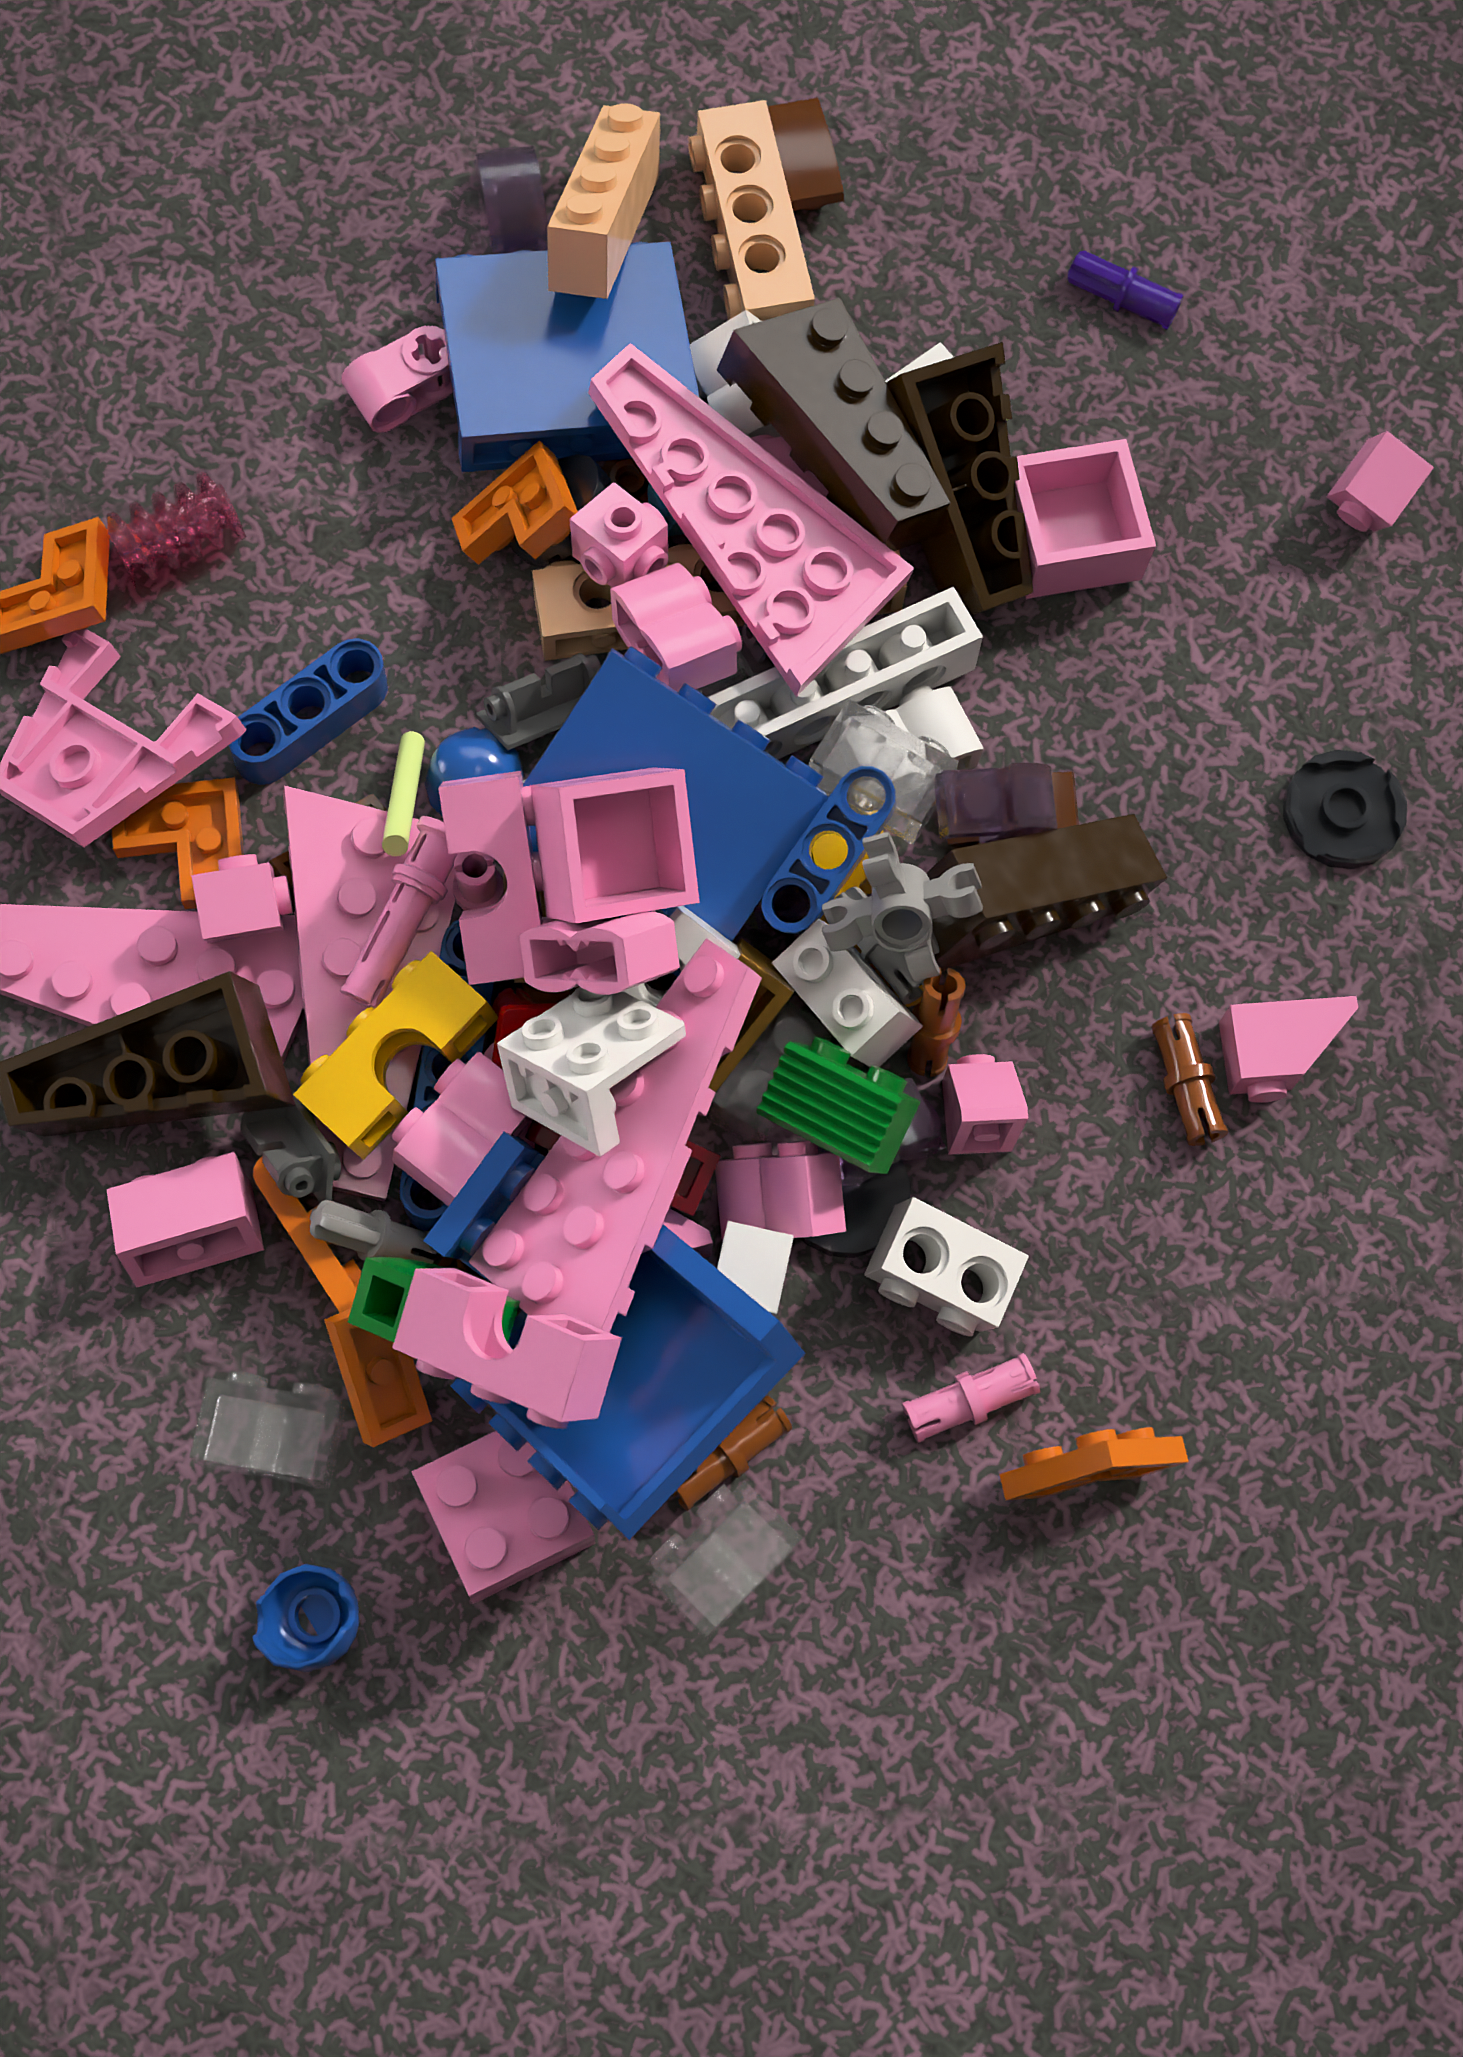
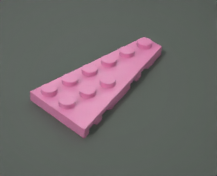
M631 343L591 379L588 394L797 697L909 581L914 567Z
M284 786L283 797L287 818L290 871H292L295 903L294 914L310 1066L317 1058L323 1055L330 1056L347 1039L346 1032L351 1022L368 1008L348 998L340 990L353 970L373 927L390 898L389 896L395 887V884L392 882V871L396 864H404L420 833L416 826L419 819H412L406 853L401 856H390L382 848L387 811ZM454 866L444 884L448 890L445 898L439 900L438 904H431L426 915L423 917L416 931L417 933L397 972H395L382 1001L393 991L392 983L395 977L408 963L413 960L421 961L430 951L440 957L442 940L446 929L450 925L455 903L453 880L456 876V869H454ZM412 1045L399 1051L390 1061L386 1071V1085L389 1093L406 1110L422 1045ZM314 1115L315 1125L328 1142L335 1144L340 1157L341 1173L339 1179L333 1181L332 1190L385 1201L394 1167L392 1162L393 1153L398 1145L391 1137L398 1125L363 1160Z
M0 904V994L86 1026H92L231 971L259 985L283 1064L305 1015L295 915H282L283 931L207 943L202 939L197 911Z
M707 938L655 1007L683 1021L686 1036L609 1088L616 1104L614 1115L620 1143L599 1157L561 1135L469 1260V1263L490 1282L508 1290V1297L520 1301L519 1307L529 1316L565 1314L610 1333L616 1315L626 1316L635 1294V1291L628 1288L641 1253L649 1251L654 1247L692 1152L685 1144L697 1114L707 1115L715 1092L708 1087L720 1057L733 1050L762 978L747 965Z

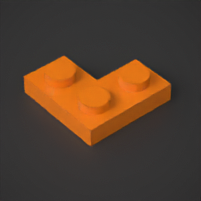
M539 440L451 519L462 551L479 565L494 551H499L506 547L514 535L519 546L534 559H537L550 546L559 544L571 532L570 518L578 511L556 455Z
M99 517L44 534L41 578L0 591V654L28 647L35 643L106 621L110 532Z
M235 777L177 783L167 788L112 828L113 850L117 858L177 852L181 902L185 910L197 908L191 875L219 871L218 860L244 855L239 791Z
M350 1308L326 1318L324 1321L362 1441L371 1447H375L431 1422L432 1418L415 1367L414 1359L416 1358L393 1349L394 1342L347 1323L351 1311Z
M1153 1427L1135 1429L1116 1435L1115 1429H1107L1075 1438L1078 1449L1064 1454L1061 1446L1022 1455L1025 1466L999 1475L1005 1500H1019L1052 1496L1097 1481L1138 1478L1185 1464L1189 1461L1182 1436L1155 1437Z

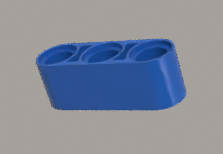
M359 638L347 639L334 646L241 714L238 718L247 730L241 737L229 744L234 763L240 775L248 782L254 784H271L288 774L377 708L385 699L388 691L383 658L378 648L367 640ZM363 670L372 674L361 683H351L344 680L354 671ZM308 706H316L323 709L318 716L312 719L303 720L295 717L301 709ZM259 742H267L274 745L268 753L262 756L246 754L252 745Z
M860 766L850 770L835 787L763 893L762 911L765 919L773 928L786 934L799 935L804 933L817 919H821L824 914L822 905L835 899L867 853L863 846V838L880 834L896 808V791L892 780L884 771L873 766ZM863 781L878 783L886 793L883 807L872 815H860L849 806V794L852 788ZM826 834L841 836L848 845V855L845 861L834 869L820 868L812 859V847L815 841ZM789 887L804 889L810 898V909L807 916L796 923L783 922L775 911V901L778 894Z

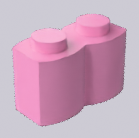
M675 563L610 589L612 620L621 638L628 648L632 646L659 664L662 670L656 678L678 692L684 682L694 689H699L737 673V652L742 649L739 630L730 616L722 617L712 605L709 590L700 576L692 577L684 566Z
M647 911L629 914L620 918L611 917L581 923L556 920L529 929L519 935L525 982L541 991L562 992L580 986L592 993L609 995L670 974L679 968L674 921L657 912Z
M477 1052L467 1064L459 1058L456 1059L445 1070L434 1086V1090L440 1094L439 1098L424 1113L417 1107L412 1109L401 1121L391 1137L398 1143L394 1149L392 1162L447 1206L451 1204L501 1134L505 1131L519 1137L532 1120V1118L511 1107L503 1070L481 1052Z
M805 1140L778 1143V1155H772L771 1143L732 1146L733 1159L719 1160L715 1168L722 1239H724L728 1221L794 1235L793 1238L814 1237L846 1231L839 1156L831 1152H818V1145Z

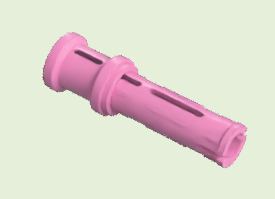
M429 816L420 817L416 825L420 833L404 864H396L392 871V882L395 884V887L389 896L390 898L373 927L353 970L340 990L348 998L368 1008H376L381 1003L395 972H397L417 933L416 931L423 917L426 915L431 904H438L439 900H443L448 892L444 884L459 853L448 854L444 822Z

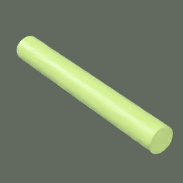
M413 731L404 733L399 744L382 841L383 850L390 856L405 854L409 844L425 745L423 736Z

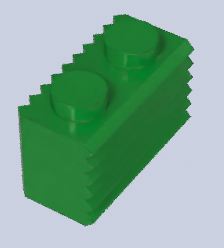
M814 1037L811 1046L789 1041L784 1047V1054L779 1058V1065L773 1071V1078L768 1082L767 1090L762 1095V1102L756 1107V1114L867 1172L887 1174L921 1103L918 1099L903 1092L907 1081L874 1065L870 1066L867 1074L847 1064L851 1055L849 1051L822 1038Z

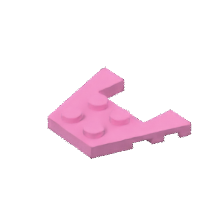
M85 628L64 635L62 641L67 646V649L58 667H48L40 683L45 693L33 717L23 716L0 762V794L82 847H86L237 740L247 730L235 714L197 693L159 739L153 742L84 701L83 699L121 657L110 642Z

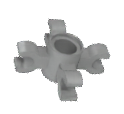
M889 832L863 838V846L869 859L863 860V868L872 886V896L859 900L837 898L822 905V911L829 925L822 927V934L830 951L849 949L858 944L864 937L873 935L882 947L891 951L904 952L909 972L914 981L940 975V969L933 955L939 953V946L932 931V919L945 915L964 918L975 915L983 910V905L976 891L982 888V884L974 864L966 863L954 866L944 872L939 878L930 880L928 875L919 867L900 863L894 841Z

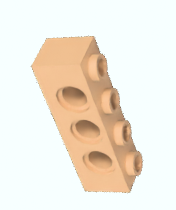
M766 100L698 111L697 135L688 137L689 155L693 171H703L706 185H700V200L705 221L715 220L718 234L711 237L712 252L717 271L727 269L730 284L723 286L724 304L728 320L744 310L749 311L759 320L764 321L813 306L815 298ZM733 171H738V172H742V173H741V174H736V173H731V172H733ZM743 220H752V221H755L756 223H745V222H742V221H743ZM763 269V270H767V271H769V272H768V273H756V272H754V271H752V270Z

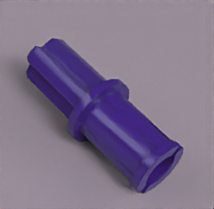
M1080 251L1076 255L1068 271L1067 280L1069 283L1114 303V311L1119 312L1122 307L1161 325L1166 330H1168L1184 297L1182 293H1176L1137 275L1139 269L1134 266L1128 271L1087 251Z

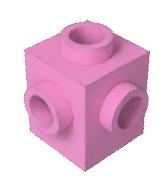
M614 482L570 518L572 556L581 562L586 573L600 585L608 584L613 588L665 568L667 565L668 524L664 517L654 506L649 503L641 504Z

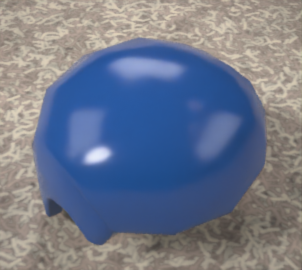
M472 727L449 735L438 745L430 759L424 785L430 805L443 817L438 790L442 782L521 771L523 781L524 771L519 752L515 748L507 750L488 729Z
M304 1564L282 1572L264 1592L265 1595H262L256 1601L258 1621L257 1633L253 1636V1642L256 1648L274 1666L301 1672H310L331 1666L349 1651L356 1637L359 1626V1607L354 1588L348 1583V1580L331 1568ZM300 1607L318 1635L309 1634L301 1627L298 1618Z

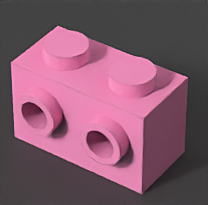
M235 1152L218 1157H205L191 1165L157 1175L141 1176L129 1183L106 1189L115 1252L136 1288L264 1250L253 1187Z

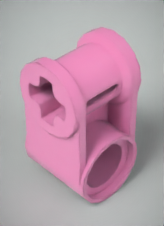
M436 326L416 328L409 334L377 351L361 355L346 367L341 376V383L373 431L378 433L388 432L405 423L412 415L441 401L453 392L443 329ZM421 343L423 345V355H419L418 347ZM442 375L443 382L441 386L438 384V376Z

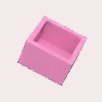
M1126 439L1017 456L1020 480L1014 482L1017 511L1024 513L1034 593L1026 595V599L1142 580L1156 548V543Z
M653 767L530 785L547 918L581 923L700 903L684 769Z
M497 1431L412 1471L473 1604L595 1544L594 1533L587 1519L568 1501L575 1494L570 1483L566 1481L557 1491L528 1462L536 1450L527 1442L517 1452Z

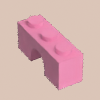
M521 771L444 781L438 790L448 854L468 851L488 854L501 865L507 879L506 893L498 902L485 908L465 910L459 918L469 985L524 978L519 935L529 929L556 921L542 915L539 891H543L539 851L533 852L529 826L535 825L531 787H523Z
M455 1268L415 1269L392 1348L416 1358L415 1367L419 1371L443 1379H454L456 1376L472 1383L470 1392L475 1396L502 1404H508L511 1401L528 1408L527 1418L547 1427L565 1429L569 1421L598 1418L622 1338L565 1314L527 1316L520 1341L513 1350L506 1342L502 1331V1313L509 1293L508 1290Z

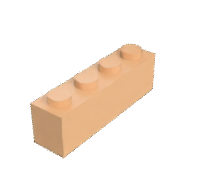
M632 104L603 105L547 226L548 291L608 299L659 177L660 113L643 111L638 106Z

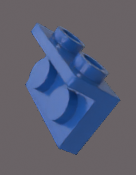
M504 1131L423 1241L442 1256L461 1260L484 1279L488 1280L469 1263V1260L536 1171L545 1156L521 1138Z

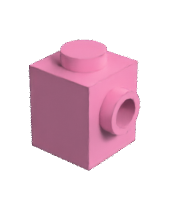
M1386 431L1367 439L1326 497L1339 506L1337 514L1348 525L1362 532H1366L1368 528L1375 532L1391 527L1434 467Z
M256 854L218 860L219 871L191 875L202 939L207 943L283 931L282 915L293 913L287 876L275 877L271 864L269 862L258 864Z

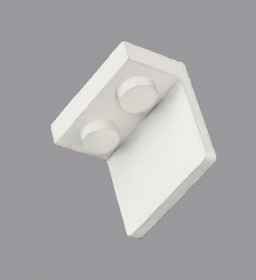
M579 987L573 994L541 1015L528 1020L521 1028L497 1043L511 1107L601 1157L620 1143L614 1115L616 1104L609 1088L686 1036L683 1021L623 991L602 995Z

